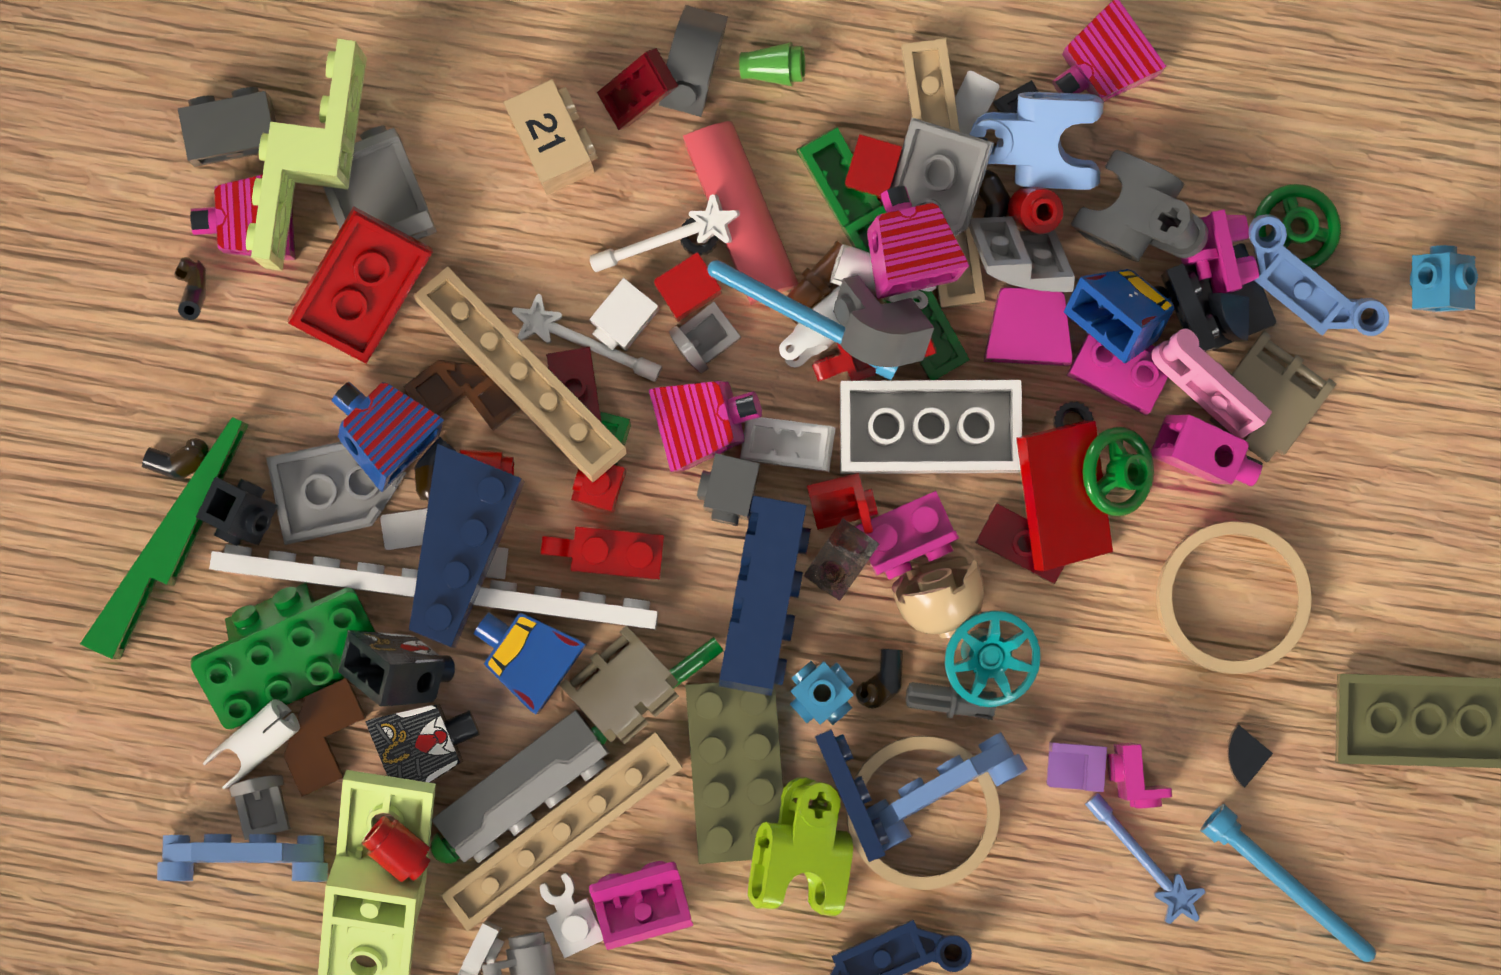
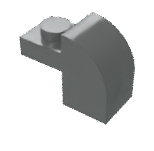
M685 5L666 64L679 87L659 102V106L702 117L713 70L720 54L728 16Z
M858 275L844 278L833 310L838 322L845 327L840 344L842 348L856 359L879 367H898L923 361L934 326L913 299L908 298L881 305Z

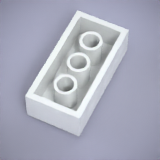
M1021 380L840 382V474L1019 473L1021 471L1016 437L1022 436Z

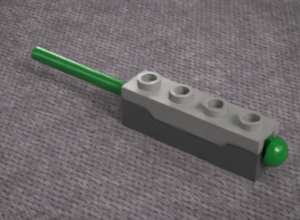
M714 637L668 670L678 681V684L673 689L724 652ZM578 710L572 712L432 819L433 823L445 837L443 838L438 832L433 836L430 844L433 857L445 864L454 863L459 858L464 863L471 857H474L477 863L481 862L499 848L495 841L496 838L508 829L515 836L535 821L531 812L545 802L549 808H552L571 793L566 786L579 775L586 782L607 765L602 758L610 753L604 745L607 738L596 726L591 728Z

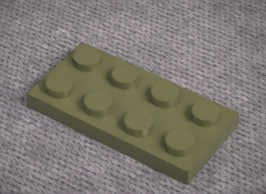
M1337 674L1335 763L1501 768V678Z
M719 682L685 685L699 864L752 860L755 838L760 825L764 822L778 823L783 792L775 684L772 696L720 687Z

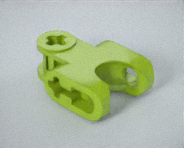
M806 777L795 778L783 789L778 823L764 822L760 825L755 838L748 883V898L755 908H778L784 902L789 883L794 877L804 873L808 880V903L813 910L826 916H836L843 911L853 856V840L847 831L836 830L838 814L841 808L840 797L837 790L831 785L816 782ZM810 799L813 800L812 805H808Z

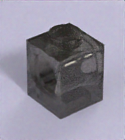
M842 518L803 576L840 601L880 543Z

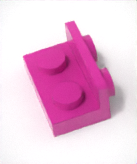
M937 491L871 519L873 533L864 534L862 524L854 527L875 575L878 576L885 572L888 580L912 570L910 561L926 554L930 562L953 552L954 550L950 543L959 539L956 530L954 531Z

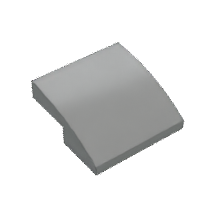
M1012 216L972 218L968 227L987 274L1003 282L1027 289L1073 292L1075 276L1055 229L1045 234L1019 231Z

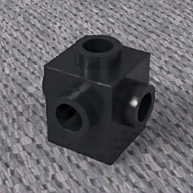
M215 477L196 518L216 527L214 536L228 543L239 546L243 539L259 546L265 532L270 527L271 519L278 505L262 498L265 489L241 478L238 485H234Z

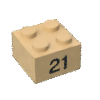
M553 79L504 101L508 114L546 195L595 173L591 162L598 159L596 150L585 127L577 131L573 124V121L579 119V116L566 87L557 90Z

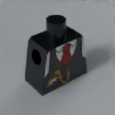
M348 630L338 672L379 706H396L433 702L437 698L440 682H450L453 679L455 664L451 656L438 655L417 637L411 635Z
M440 704L365 721L387 776L431 783L463 762L457 744L480 735L470 710L446 719Z

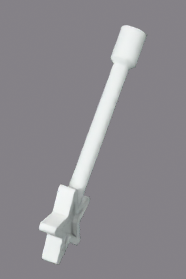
M712 194L709 197L706 211L689 212V216L696 222L617 250L610 248L590 255L591 266L595 272L617 265L618 261L696 233H699L698 243H705L714 235L723 242L730 243L732 242V237L728 224L740 216L739 210L723 211L718 195Z
M540 294L536 295L530 309L515 307L512 309V313L524 323L518 334L520 341H524L536 333L543 341L550 344V333L584 348L590 347L591 351L630 367L635 374L653 382H656L662 368L661 365L643 357L637 359L616 349L612 351L603 343L555 323L562 318V314L560 312L545 311L542 295Z

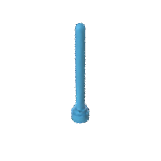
M719 260L709 263L707 270L711 277L841 344L845 331L843 325ZM870 365L876 368V374L889 381L893 379L899 366L879 367Z
M1222 804L1207 818L1200 831L1214 843L1220 841L1223 845L1229 843L1362 961L1371 962L1375 959L1376 950L1370 943L1240 830L1242 825L1236 821L1238 816L1231 809Z

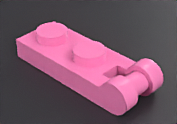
M1181 329L1172 335L1169 341H1164L1153 349L1152 360L1154 364L1234 436L1242 439L1267 422L1272 411L1230 375L1221 364L1201 349L1197 336L1191 330Z

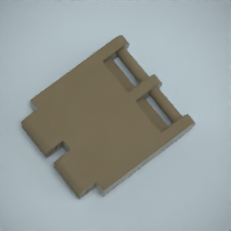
M1263 331L1231 375L1272 411L1267 422L1248 434L1244 439L1249 443L1248 449L1267 463L1276 451L1281 455L1287 453L1337 383L1330 378L1327 381L1322 379L1302 364L1303 358L1297 354L1295 357H1292L1270 341L1271 335ZM1265 347L1287 363L1288 366L1286 368L1264 353L1262 349ZM1298 371L1321 389L1317 392L1294 375V373ZM1214 417L1210 418L1209 421L1223 431L1230 433Z
M627 626L620 631L622 636L600 655L597 652L590 657L592 662L572 680L568 681L565 679L559 684L610 742L618 737L624 744L648 724L642 716L647 710L656 717L679 697L673 689L678 684V681ZM627 642L630 643V644H629L628 646H626L620 653H618L612 660H610L608 663H606V661H607L612 655H614L620 648H622ZM596 669H599V671L596 674H594L587 682H585L579 689H575Z

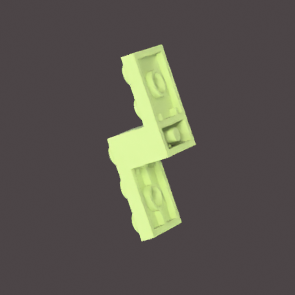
M337 39L336 51L328 52L326 78H332L330 95L322 96L319 120L321 123H325V129L270 122L269 134L262 133L259 160L265 161L263 177L256 178L254 182L252 202L253 205L258 206L256 223H250L248 226L246 249L252 251L251 258L265 269L283 271L295 183L347 190L349 188L367 57L356 41Z
M346 770L342 783L336 857L325 889L318 975H410L415 926L424 899L427 868L416 880L413 881L408 877L403 882H399L367 855L368 849L361 843L368 831L377 822L375 815L388 813L430 846L435 783ZM359 955L369 956L374 959L377 965L364 967L357 963L355 957Z

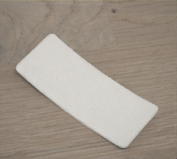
M971 70L967 72L955 97L960 132L970 135L972 126L977 118L988 112L1000 87L998 83Z
M427 508L382 515L380 520L385 549L392 550L422 545Z

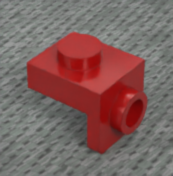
M859 473L807 485L817 530L861 519L864 534L873 533L870 516L878 515L872 488L863 490Z

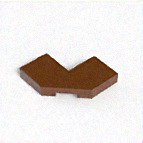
M437 360L403 386L413 400L439 416L467 396L493 431L521 410L478 365Z
M346 678L305 697L297 718L300 729L290 738L283 757L302 797L344 777L326 737L366 719L352 685Z

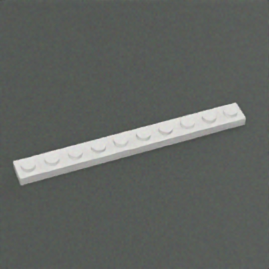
M225 544L224 553L215 551L211 553L209 569L215 571L414 597L418 570L402 568L401 576L384 574L385 566L358 562L357 571L339 568V559L317 556L313 558V565L295 562L296 554L269 550L268 559L252 557V548ZM491 580L490 588L481 587L474 603L475 606L653 630L657 628L659 613L658 611L649 610L650 601L624 598L623 606L605 604L606 595L579 592L578 600L561 598V589L535 586L534 594L516 592L517 583Z

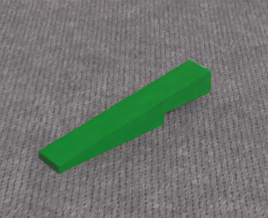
M838 127L796 149L851 246L870 253L867 235L868 228L877 216L886 213L875 195L846 187L845 181L853 154ZM919 290L928 298L927 306L920 310H922L923 314L934 326L931 337L937 350L935 354L924 357V360L919 361L929 380H936L968 362L970 359L932 291ZM914 298L915 302L920 303L919 299ZM883 300L885 304L891 303L890 301Z
M234 417L231 418L80 645L110 659H121L156 582L159 581L171 586L175 585L204 522L196 518V515L214 478L224 479L249 424Z

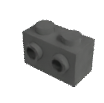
M715 453L711 472L702 471L697 492L698 499L704 500L703 507L705 511L712 512V521L738 526L739 519L749 520L752 497L755 494L760 472V463Z

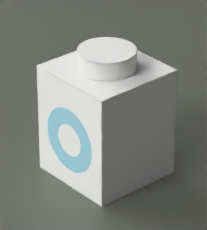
M623 278L590 318L591 323L596 327L592 335L612 351L617 345L627 351L658 313L659 307Z

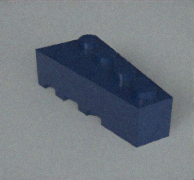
M437 444L409 630L449 647L456 648L525 481L522 478Z
M759 496L752 497L748 529L744 541L741 567L720 673V687L772 696L774 684L783 686L787 659L779 658L782 640L791 642L795 615L787 614L790 597L799 598L803 572L795 570L798 553L807 554L811 528L803 527L806 505Z

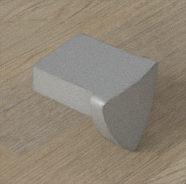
M715 302L711 303L680 328L675 326L669 331L674 344L682 356L700 374L709 369L707 366L709 362L741 339L739 333Z
M282 775L249 779L234 784L229 788L231 797H235L244 840L249 839V834H272L291 829L280 786L284 785Z

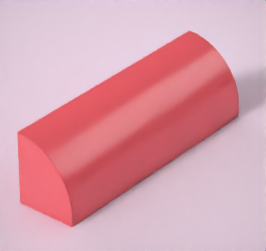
M726 121L713 124L683 135L685 147L707 200L709 201V197L712 194L718 195L723 211L739 210L740 216L728 224L732 242L725 243L735 269L780 293L796 287L798 280L733 122ZM747 296L750 305L759 302Z

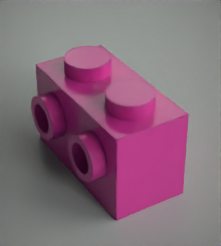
M1087 333L1066 375L1145 416L1151 412L1168 378L1152 360V351L1156 346L1151 345L1129 362L1123 363L1089 333Z

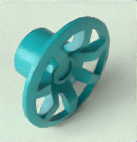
M1003 611L982 612L963 622L951 636L946 647L945 671L953 689L968 702L984 707L1002 706L1021 697L1034 682L1040 667V646L1033 630L1016 615ZM1000 620L1013 623L1022 631L1008 639H1003L1000 636ZM990 621L989 628H978L967 633L978 623ZM963 639L961 645V657L963 660L954 663L955 650L960 640ZM1026 639L1029 640L1032 649L1031 664L1012 657V651L1017 649ZM1009 668L1028 672L1022 684L1011 692L1005 671ZM972 670L975 673V680L970 692L961 686L955 672ZM988 678H994L1004 695L991 699L979 697L987 684Z

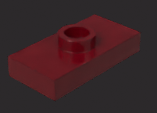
M654 48L642 54L602 87L597 94L617 129L621 130L629 127L679 86L657 48Z
M590 347L546 354L548 369L602 423Z
M998 503L995 504L975 543L1054 585L1064 566L1046 571L1034 570L1028 520Z

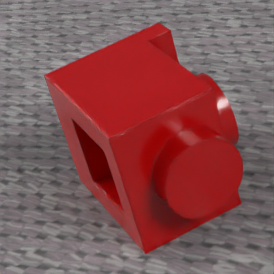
M613 465L596 481L592 482L578 468L572 488L574 491L571 500L614 513L627 470L624 467Z

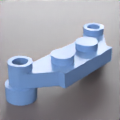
M1265 214L1257 216L1252 220L1248 235L1254 247L1259 278L1254 281L1322 336L1328 329H1357L1360 333L1367 336L1378 335L1386 329L1389 323V312L1379 300L1374 298H1347L1283 246L1286 241L1287 232L1284 224L1277 217ZM1262 226H1272L1271 233L1268 236L1259 237L1258 233ZM1367 308H1373L1372 316L1369 319L1362 320V312Z
M1002 732L978 745L982 753L966 761H963L961 756L958 755L938 766L936 769L940 776L925 784L920 777L897 790L901 798L891 803V805L884 799L866 809L871 820L880 818L890 842L882 845L884 852L912 836L903 821L904 819L980 775L988 772L994 784L998 787L1028 770L1019 754L1014 755Z
M204 834V842L191 843L189 835H163L162 862L157 864V881H193L194 863H292V881L327 882L328 863H324V836H297V844L276 843V835L249 834V843H231V834Z

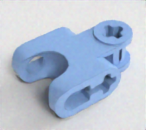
M1024 92L1018 94L1017 113L988 112L978 117L972 126L971 136L988 141L987 138H984L987 129L995 130L996 137L1001 138L998 139L997 145L993 146L988 164L1015 165L1016 185L1023 187L1090 190L1100 184V170L1097 164L1092 160H1081L1070 156L1064 151L1060 141V136L1066 128L1075 124L1094 123L1101 117L1104 101L1096 95Z

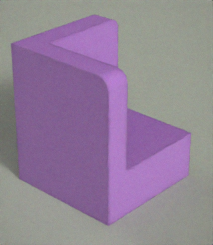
M1049 742L1047 785L1055 788L1104 792L1107 747Z

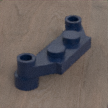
M912 919L831 955L835 964L830 975H903L930 962L938 963L949 972H958L966 968L970 963L972 950L969 943L963 937L955 934L943 935L918 928ZM950 944H956L960 947V954L955 959H948L944 955L945 948Z

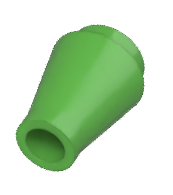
M792 42L752 52H741L739 58L741 79H754L793 86L794 82H804L805 52L803 46H793Z

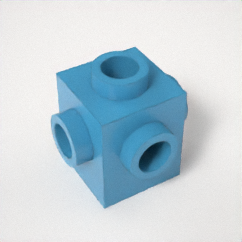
M1449 245L1431 246L1430 254L1413 255L1412 271L1410 274L1412 309L1430 312L1475 310V286L1478 281L1475 256L1458 254L1457 246Z
M810 661L791 678L796 686L790 692L796 698L789 704L807 724L814 718L820 725L825 720H828L833 726L853 708L847 701L854 696L848 689L854 681L837 662L829 667L823 661L816 667ZM820 684L827 685L831 690V696L825 702L817 701L813 695L815 687Z

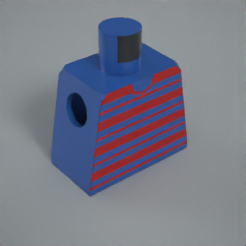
M347 382L336 392L331 400L347 415L340 424L338 433L340 442L381 492H384L440 435L444 422L439 415L385 382L380 383L367 397L352 383Z

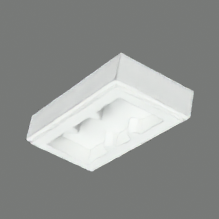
M764 417L745 422V442L742 443L740 459L757 463L829 472L836 428Z

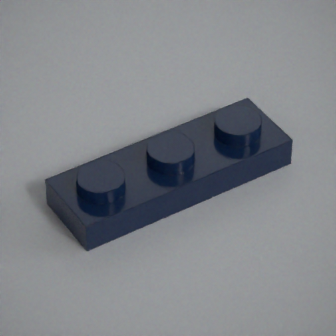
M832 729L815 735L868 861L871 862L885 856L882 845L890 841L880 818L871 820L864 804L872 801L862 776L853 779L846 762L854 759L844 734L835 737Z

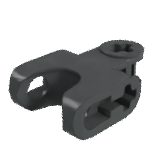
M1115 150L1105 165L1106 169L1113 171L1122 183L1119 198L1113 205L1104 210L1097 211L1082 207L1071 222V225L1087 240L1135 262L1140 261L1149 244L1176 257L1188 258L1199 253L1208 240L1206 223L1193 214L1187 204L1176 199L1185 184L1170 172L1120 150Z

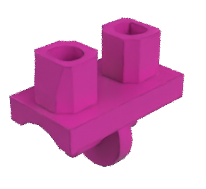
M1224 209L1209 213L1210 215L1201 217L1208 228L1207 243L1199 253L1193 257L1181 258V262L1184 266L1196 265L1199 280L1210 279L1212 293L1230 294L1241 289L1242 285L1259 278V272L1253 256L1236 259L1232 243L1249 238L1246 216L1226 215Z

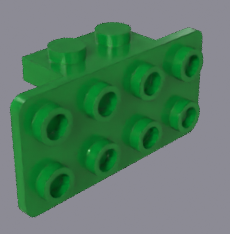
M304 583L297 587L283 588L272 598L255 606L247 605L236 610L232 616L225 619L228 641L193 656L190 664L196 679L222 726L226 729H234L245 724L272 700L277 699L288 705L345 679L338 670L348 630L376 632L354 589L344 588L314 601L307 583Z

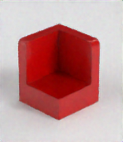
M859 134L845 181L846 187L878 196L879 202H882L881 193L891 187L902 147Z
M698 252L654 280L656 288L671 309L677 322L722 294L721 287L716 279L709 275L708 267Z

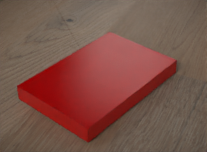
M353 206L289 315L288 324L367 364L432 255V248Z
M1085 420L1016 437L1034 570L1046 571L1113 552L1109 516L1092 503L1083 482L1084 458L1090 444L1098 436L1096 421ZM1100 456L1096 467L1097 482L1103 477Z

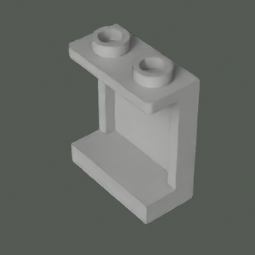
M378 126L363 132L360 135L362 140L356 142L354 146L348 190L323 186L339 228L342 227L351 209L355 206L416 240L437 233L396 129L386 130L385 126Z

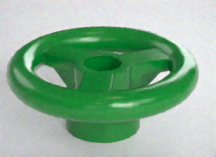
M1290 184L1275 189L1261 201L1254 218L1269 214L1282 201L1286 214L1282 223L1287 232L1286 241L1283 246L1287 248L1291 243L1303 244L1311 239L1323 242V246L1315 254L1301 259L1312 269L1321 266L1333 255L1340 241L1341 221L1335 205L1323 192L1308 185ZM1296 197L1305 198L1317 204L1326 216L1328 229L1319 227L1317 215L1309 208L1299 207ZM1293 220H1300L1304 223V234L1293 232L1291 228ZM1266 225L1260 228L1259 237L1267 236Z
M1113 427L1101 432L1090 444L1083 463V482L1090 500L1100 511L1112 516L1130 514L1137 510L1146 500L1154 477L1153 458L1148 445L1138 433L1125 427ZM1123 441L1129 443L1137 454H1128L1123 446ZM1108 445L1110 462L1107 465L1106 474L1097 482L1096 467L1098 458L1102 450ZM1115 487L1136 490L1129 499L1121 503L1111 502L1105 497Z

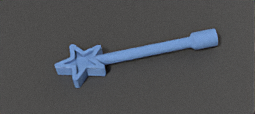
M1099 793L1093 795L1085 805L1099 821H1103L1109 826L1164 890L1154 893V897L1168 904L1164 921L1171 924L1180 914H1184L1197 922L1200 918L1193 903L1205 894L1204 888L1187 889L1182 876L1179 874L1174 875L1172 883L1115 818L1113 809Z

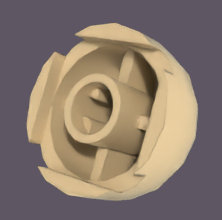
M961 556L925 563L919 566L920 571L924 574L909 580L906 572L893 583L892 592L903 619L917 631L933 635L939 634L941 638H951L955 630L963 622L978 614L981 610L984 587L978 563L973 559L971 565H968L966 557Z

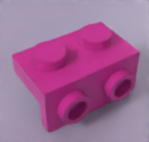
M1114 744L1115 754L1107 755L1109 780L1117 782L1118 798L1130 801V807L1154 808L1162 807V798L1173 797L1172 788L1163 785L1145 786L1141 744Z
M651 862L643 866L640 871L626 875L620 873L609 874L599 879L598 883L589 885L590 895L595 905L603 941L607 950L694 926L681 876L675 862Z

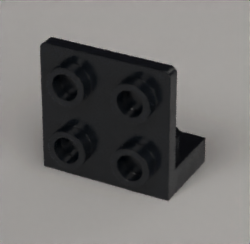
M1239 243L1233 246L1236 259L1249 256L1245 244ZM1182 263L1166 270L1161 275L1164 286L1170 294L1171 302L1174 305V310L1182 329H1189L1195 333L1201 349L1208 353L1234 342L1222 334L1221 331H1224L1218 317L1213 316L1210 312L1209 293H1212L1210 279L1199 280L1196 265L1184 266ZM1253 280L1242 285L1241 289L1230 293L1249 297L1248 336L1276 324V318L1264 289Z

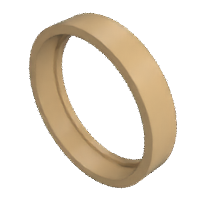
M1237 521L1223 522L1202 528L1180 542L1168 556L1162 567L1156 591L1158 617L1171 644L1192 663L1210 671L1227 674L1255 672L1273 665L1287 655L1297 644L1307 626L1312 602L1311 585L1307 570L1292 546L1275 532L1265 527ZM1223 535H1246L1259 539L1273 547L1290 566L1298 590L1296 616L1286 636L1267 653L1244 661L1218 659L1195 647L1180 629L1172 605L1174 580L1185 558L1202 543Z
M913 736L889 743L876 751L861 766L855 778L862 776L865 785H867L871 776L882 764L898 754L912 750H935L953 757L960 755L963 761L974 757V755L963 747L945 739L930 736ZM986 772L977 777L985 796L987 808L986 825L982 839L971 856L955 869L940 875L920 877L898 872L883 863L879 858L869 862L847 813L848 829L856 850L875 873L885 880L905 888L918 890L937 889L964 879L985 860L998 833L1000 805L991 776Z

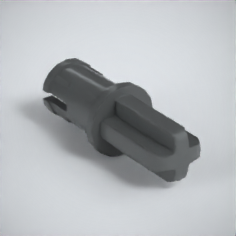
M912 682L909 683L906 692V704L908 707L947 713V718H953L954 715H965L993 720L996 707L972 704L962 698L953 689L952 685L945 687ZM982 691L979 697L997 698V693Z

